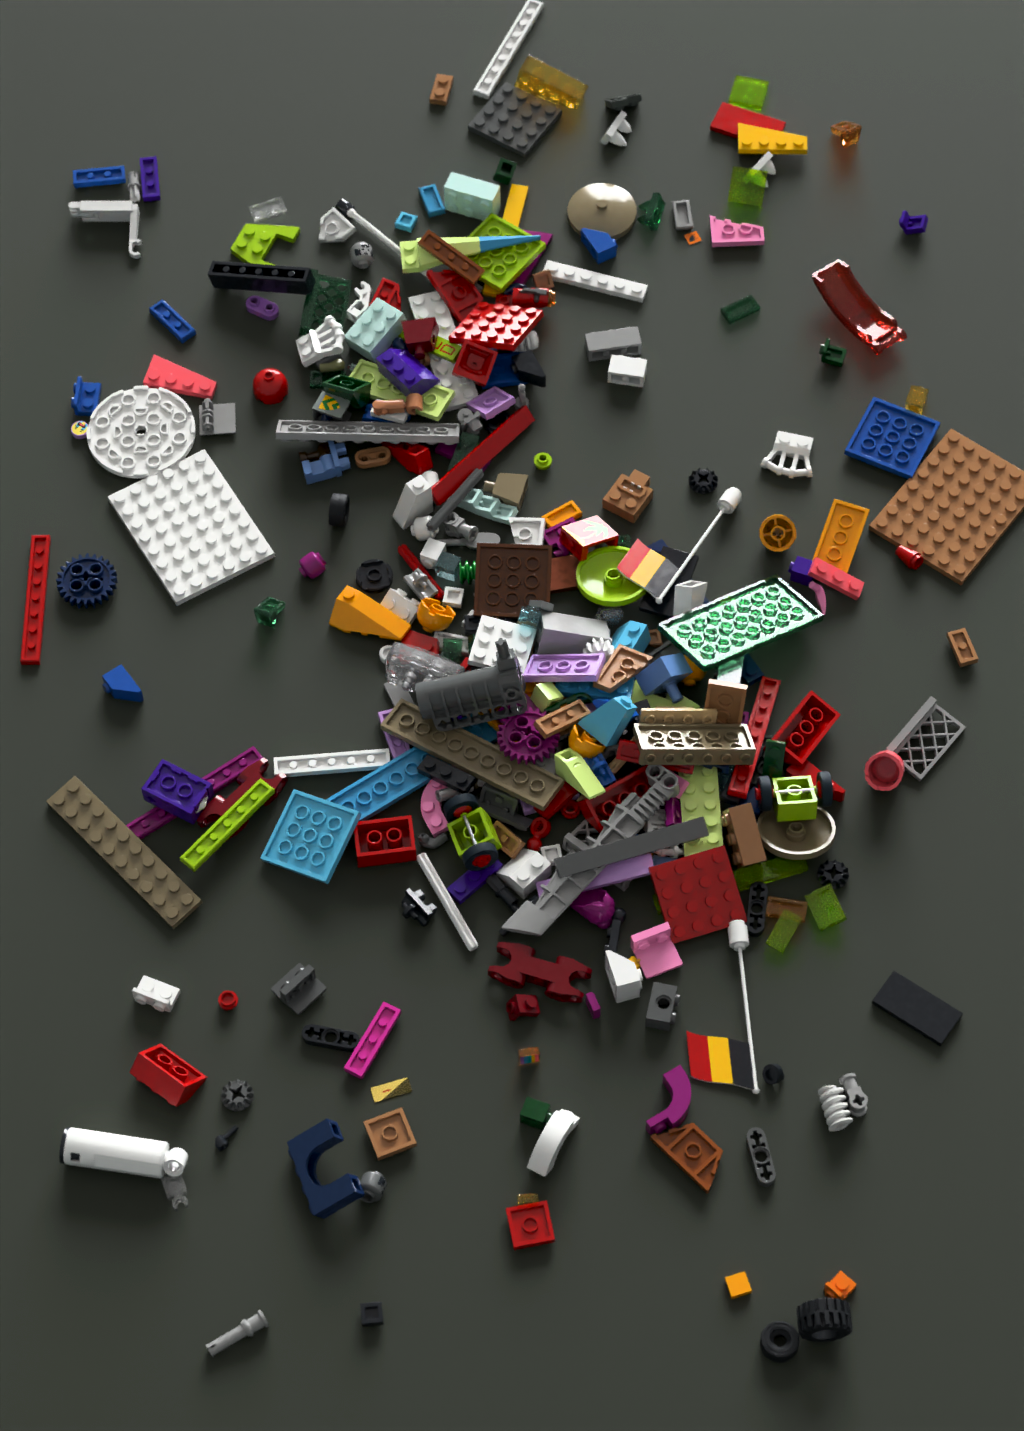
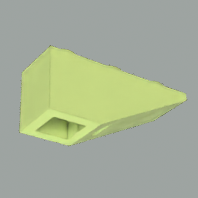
M570 747L554 754L556 774L589 800L605 793L604 787L580 754Z

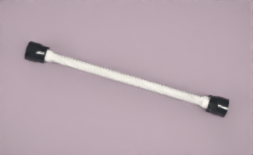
M344 198L337 202L336 210L345 217L353 218L401 257L400 247L356 213L355 207ZM425 270V271L420 272V273H422L426 278H428V277L426 276V272H427L428 270Z

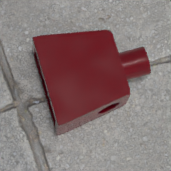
M435 317L402 321L405 343L409 353L415 354V358L421 360L425 358V352H433L435 350L439 326Z

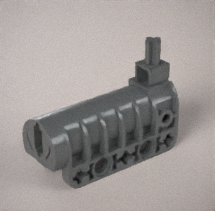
M499 638V641L495 642L498 652H496L497 661H495L494 666L416 683V698L423 720L432 718L436 729L439 731H449L525 713L527 711L525 679L519 660L515 656L513 648L509 649L506 639ZM498 706H502L505 708L501 711L495 710V708ZM459 715L467 716L466 719L459 720L457 717Z

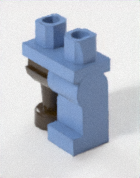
M329 440L328 443H321L316 451L307 454L306 451L298 452L307 485L333 478L336 475L337 477L342 476L343 470L351 468L348 456L338 458V456L347 454L344 443L334 444L333 440Z

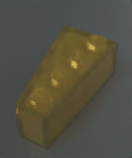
M530 55L527 56L520 68L514 85L536 97L574 110L578 109L588 89L586 84Z

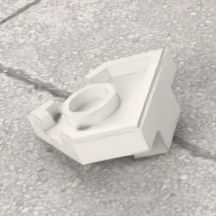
M333 207L320 219L319 242H344L357 230Z

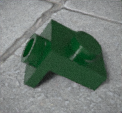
M827 338L825 344H821L820 347L821 362L842 367L847 349L830 345V339Z

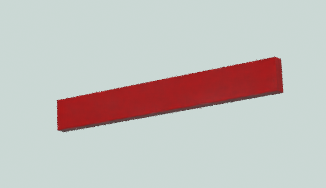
M526 405L520 407L432 486V499L436 506H440L476 468L481 469L535 421Z
M50 535L31 536L21 665H40L51 544Z
M762 676L747 725L756 748L754 762L752 765H735L727 795L743 799L747 798L781 680Z

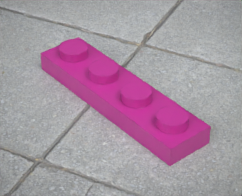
M383 1001L344 1066L345 1072L363 1079L402 1013L400 1009Z

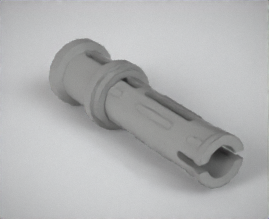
M258 1310L254 1316L247 1320L243 1319L240 1322L241 1325L206 1344L211 1356L213 1357L246 1336H254V1333L261 1328L269 1327L262 1311Z

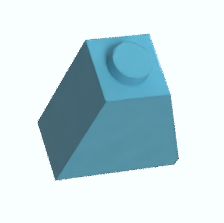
M626 696L615 697L581 719L578 725L605 747L616 745L637 706Z

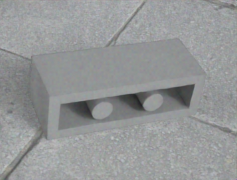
M638 326L585 334V347L589 362L611 359L612 355L631 356L641 354L642 342Z

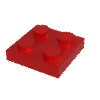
M547 1200L506 1208L514 1250L555 1242Z

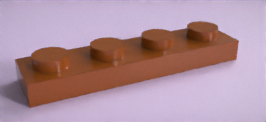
M429 229L418 242L421 248L472 285H475L485 273L483 268Z

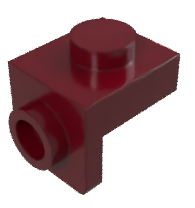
M515 994L506 1003V1010L510 1021H515L519 1016L537 1017L540 1014L536 995Z

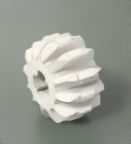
M531 331L513 352H524L538 348L539 339L537 333Z
M602 637L599 641L593 638V643L587 642L586 648H583V654H605V665L615 651L614 646L610 644L609 640L604 642Z

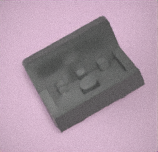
M298 963L271 988V991L297 1015H300L327 990L326 986L316 978L315 969L310 964L304 967L301 963Z

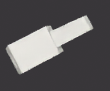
M364 281L360 283L362 290L357 287L354 289L359 300H356L347 310V319L354 323L367 310L370 304L372 290L370 285Z

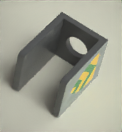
M322 391L312 408L314 421H321L322 414L332 417V421H349L352 413L346 410L350 405V400Z

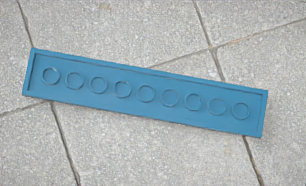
M487 722L462 727V729L492 744L497 742V731ZM413 747L326 800L359 811L362 814L359 821H366L429 783L431 779L417 771V767L428 753Z

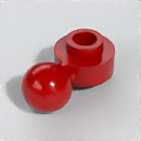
M538 817L531 823L530 830L534 836L527 841V849L540 851V847H542L540 839L546 837L551 830L550 822L543 817Z

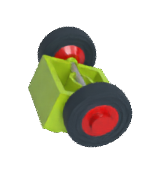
M828 771L818 772L816 786H813L811 775L772 778V783L769 776H759L755 788V799L758 802L760 811H770L773 803L777 822L816 819L818 802L821 807L832 805L835 789Z
M464 793L452 797L444 804L443 810L446 818L451 821V823L447 824L459 857L463 860L465 867L471 871H479L490 867L498 859L497 850L502 848L490 816L482 807H479L474 795Z

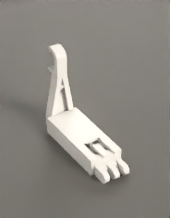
M80 201L68 204L71 216L82 217L83 222H130L129 253L134 259L141 257L139 252H133L135 245L140 246L142 244L141 240L138 239L140 219L138 204H133L132 201Z

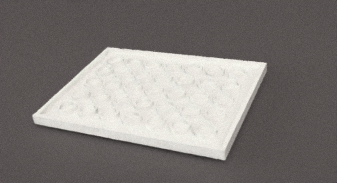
M205 449L179 461L176 465L165 469L161 473L150 475L108 496L110 504L176 606L275 557L274 551Z

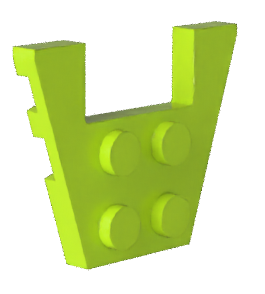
M245 224L230 248L231 253L244 263L274 265L263 260L275 240L279 238L294 243L300 233V227Z

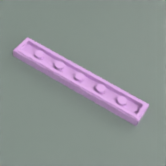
M651 853L607 865L582 892L650 875L648 868L654 866ZM550 879L535 882L539 898L544 891L540 885L544 884L547 886Z

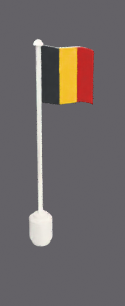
M731 487L724 492L717 502L720 512L679 569L668 559L648 548L637 538L617 566V570L625 578L649 592L655 598L657 604H661L663 597L722 514H731L741 501V491Z
M733 920L729 922V927L727 928L729 947L738 951L748 1043L730 1038L702 1036L686 1030L691 1077L696 1080L735 1085L750 1089L754 1094H758L760 1089L757 1086L742 951L749 946L748 929L743 920Z

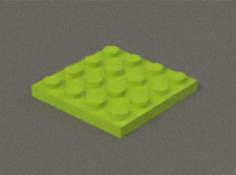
M491 213L468 237L532 235ZM541 240L478 253L468 256V258L485 270V273L479 280L503 293L544 251L546 243Z

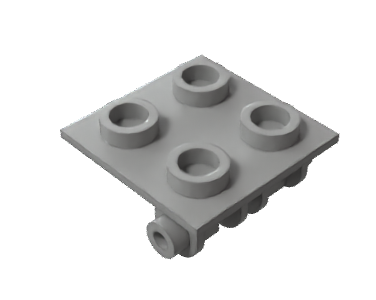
M205 398L202 405H199L200 436L236 433L235 403L213 404L211 399Z

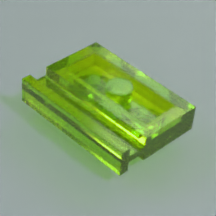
M831 884L823 886L809 895H804L821 932L825 928H830L847 920Z

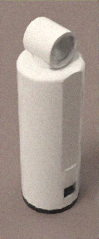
M66 1127L60 1144L59 1159L61 1164L160 1179L164 1177L165 1173L173 1177L181 1175L187 1164L188 1154L181 1148L170 1150L168 1142Z

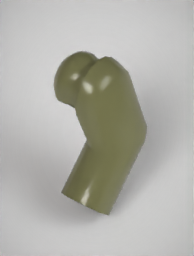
M335 359L330 363L320 364V372L342 371L345 368V362L342 359Z

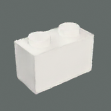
M612 355L608 369V383L643 388L647 372V360L625 357L623 355Z

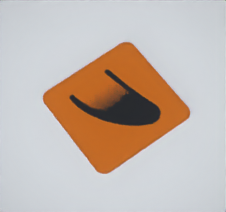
M697 231L684 235L689 245L702 241Z

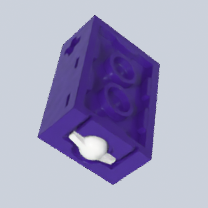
M164 759L160 761L141 788L145 801L193 825L214 796L212 783Z

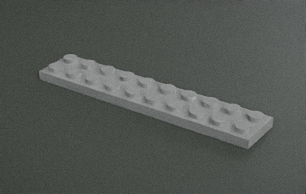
M279 420L276 429V439L284 442L291 440L327 442L328 440H333L337 443L346 441L363 443L364 441H371L375 444L390 442L392 444H399L401 442L418 444L419 442H426L429 445L437 443L454 445L459 443L460 424L405 422V424L397 422Z

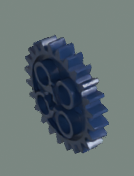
M86 553L85 558H83L79 554V559L76 560L72 557L71 563L66 561V567H60L61 572L57 573L58 579H56L58 592L61 598L64 597L65 602L70 601L71 606L77 603L78 608H80L83 604L87 609L89 604H92L95 608V603L98 602L102 605V599L108 601V595H114L113 590L117 589L116 583H118L116 570H114L113 564L110 565L108 559L104 561L103 556L97 559L96 554L89 557V554Z

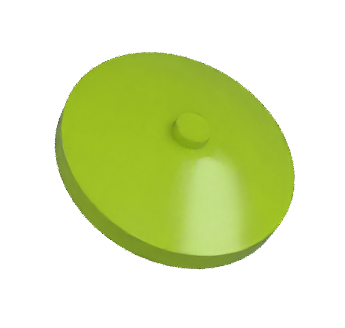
M622 546L601 547L588 553L587 560L579 562L576 569V584L586 599L598 605L617 607L633 603L647 592L644 588L625 578L617 570V566L630 548Z

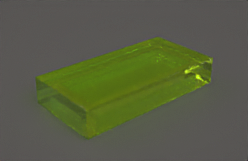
M784 909L765 944L783 954L802 918Z

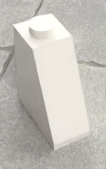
M421 474L405 484L393 513L394 520L403 530L411 526L415 518L424 517L433 512L432 486Z
M689 580L675 585L672 630L679 631V634H690V632L697 630L707 582Z

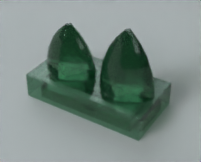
M659 192L653 193L650 200L638 206L640 209L647 211V213L637 218L638 222L648 225L651 231L658 229L665 207V202Z

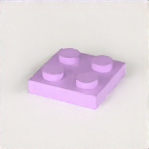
M494 386L466 402V405L472 412L479 411L481 417L488 420L494 418L498 413L509 409L516 401L514 396Z

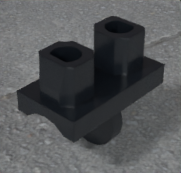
M410 888L405 890V897L401 902L402 907L405 909L402 916L405 919L410 917L414 920L417 919L423 927L427 926L430 918L436 914L437 907L433 903L427 905L423 903L425 895L420 889L414 892Z

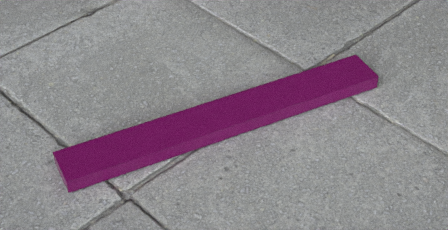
M253 746L202 779L212 783L215 794L236 781L244 769L263 757ZM156 806L126 826L141 840L177 818V816Z

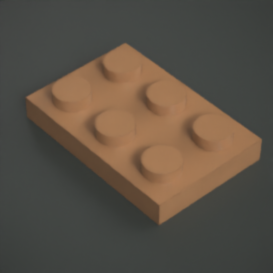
M709 679L704 709H717L716 724H741L748 685Z

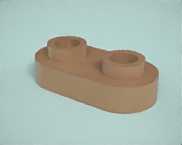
M385 446L363 449L355 454V463L362 469L386 465L391 461V451Z

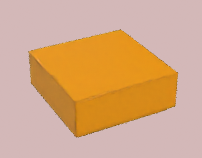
M745 1271L725 1277L724 1280L731 1299L752 1293Z

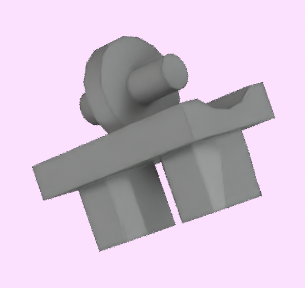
M463 408L457 414V419L461 423L460 434L466 433L470 440L480 434L479 430L483 427L479 421L481 416L479 411H476L473 415L470 409Z
M419 567L411 574L403 577V580L420 600H423L425 597L433 599V596L438 594L436 587Z

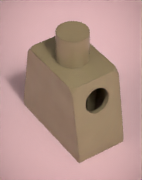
M499 473L496 482L485 481L483 491L492 493V497L499 498L502 504L517 507L520 512L528 488V475Z

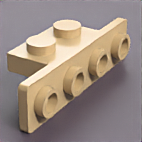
M656 706L655 708H641L639 723L716 724L718 712L717 709Z

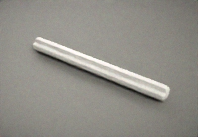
M421 853L417 855L420 867L469 951L477 949L478 943L427 854Z

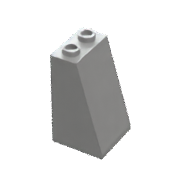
M540 611L534 639V654H583V648H586L587 642L593 643V638L599 641L601 637L604 642L609 640L612 645L607 621Z

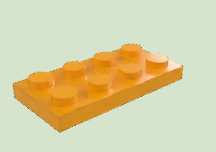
M834 498L813 559L817 557L848 573L870 509Z

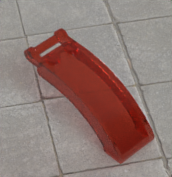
M838 259L811 275L819 293L838 320L856 338L870 347L876 355L881 354L884 349L899 340L903 341L907 338L906 332L897 325L896 319L882 310L867 295L853 275L850 266L842 260ZM895 334L894 336L890 337L889 339H887V340H885L884 342H882V343L879 344V342H881L882 340H884V339H886L887 337H889V336Z

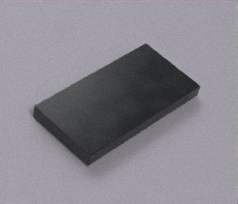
M663 546L660 553L678 569L690 554ZM692 556L663 597L661 604H657L655 598L649 592H646L639 606V611L673 620L675 585L691 580L699 556Z
M896 971L892 972L872 1000V1004L939 1046L943 1044L963 1014Z

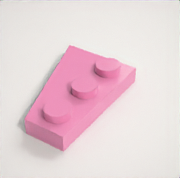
M710 216L712 247L764 245L763 227L747 223H732L729 219L723 221L716 219L715 216Z

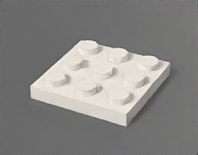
M482 615L467 664L480 668L494 666L495 661H497L496 652H498L495 642L502 638L503 640L506 639L509 649L513 648L515 656L519 660L522 673H524L537 629Z

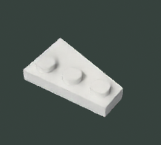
M508 517L515 544L543 545L546 525L545 518Z

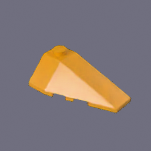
M348 585L336 598L329 625L346 633H351V631L360 632L361 635L373 634L379 635L380 638L399 641L412 628L409 623L378 602Z

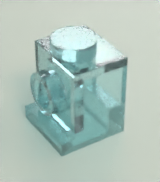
M529 605L526 607L521 606L517 624L536 629L541 609Z

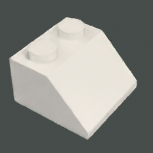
M523 848L516 858H512L496 872V875L524 900L537 888L535 882L546 880L552 875V866L538 851Z
M610 950L605 951V970L616 1003L639 998L640 989H642L641 981H643L641 970L636 968L633 961Z

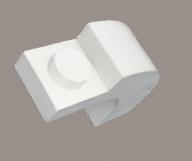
M556 1110L542 1131L531 1154L527 1168L545 1177L553 1169L561 1146L570 1132L578 1125L580 1118L570 1111Z

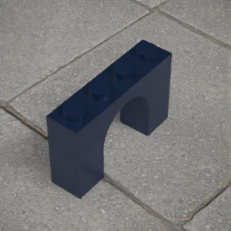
M328 1118L287 1142L289 1156L295 1163V1172L303 1185L302 1191L309 1201V1210L314 1216L323 1219L365 1195L359 1178L355 1175L347 1173L328 1185H321L317 1179L316 1165L320 1156L328 1149L344 1141L338 1123Z

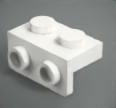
M390 588L380 605L412 625L417 617V609L420 602L414 598L409 599L406 597L407 593L400 588L397 590Z

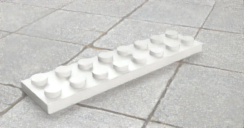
M433 291L408 297L414 320L435 317L439 326L438 336L449 341L448 336L456 328L449 308L439 293ZM427 352L430 357L432 373L440 380L437 385L455 391V396L445 412L467 407L466 402L478 396L474 381L464 377L458 378L453 376L452 371L456 362L453 364Z

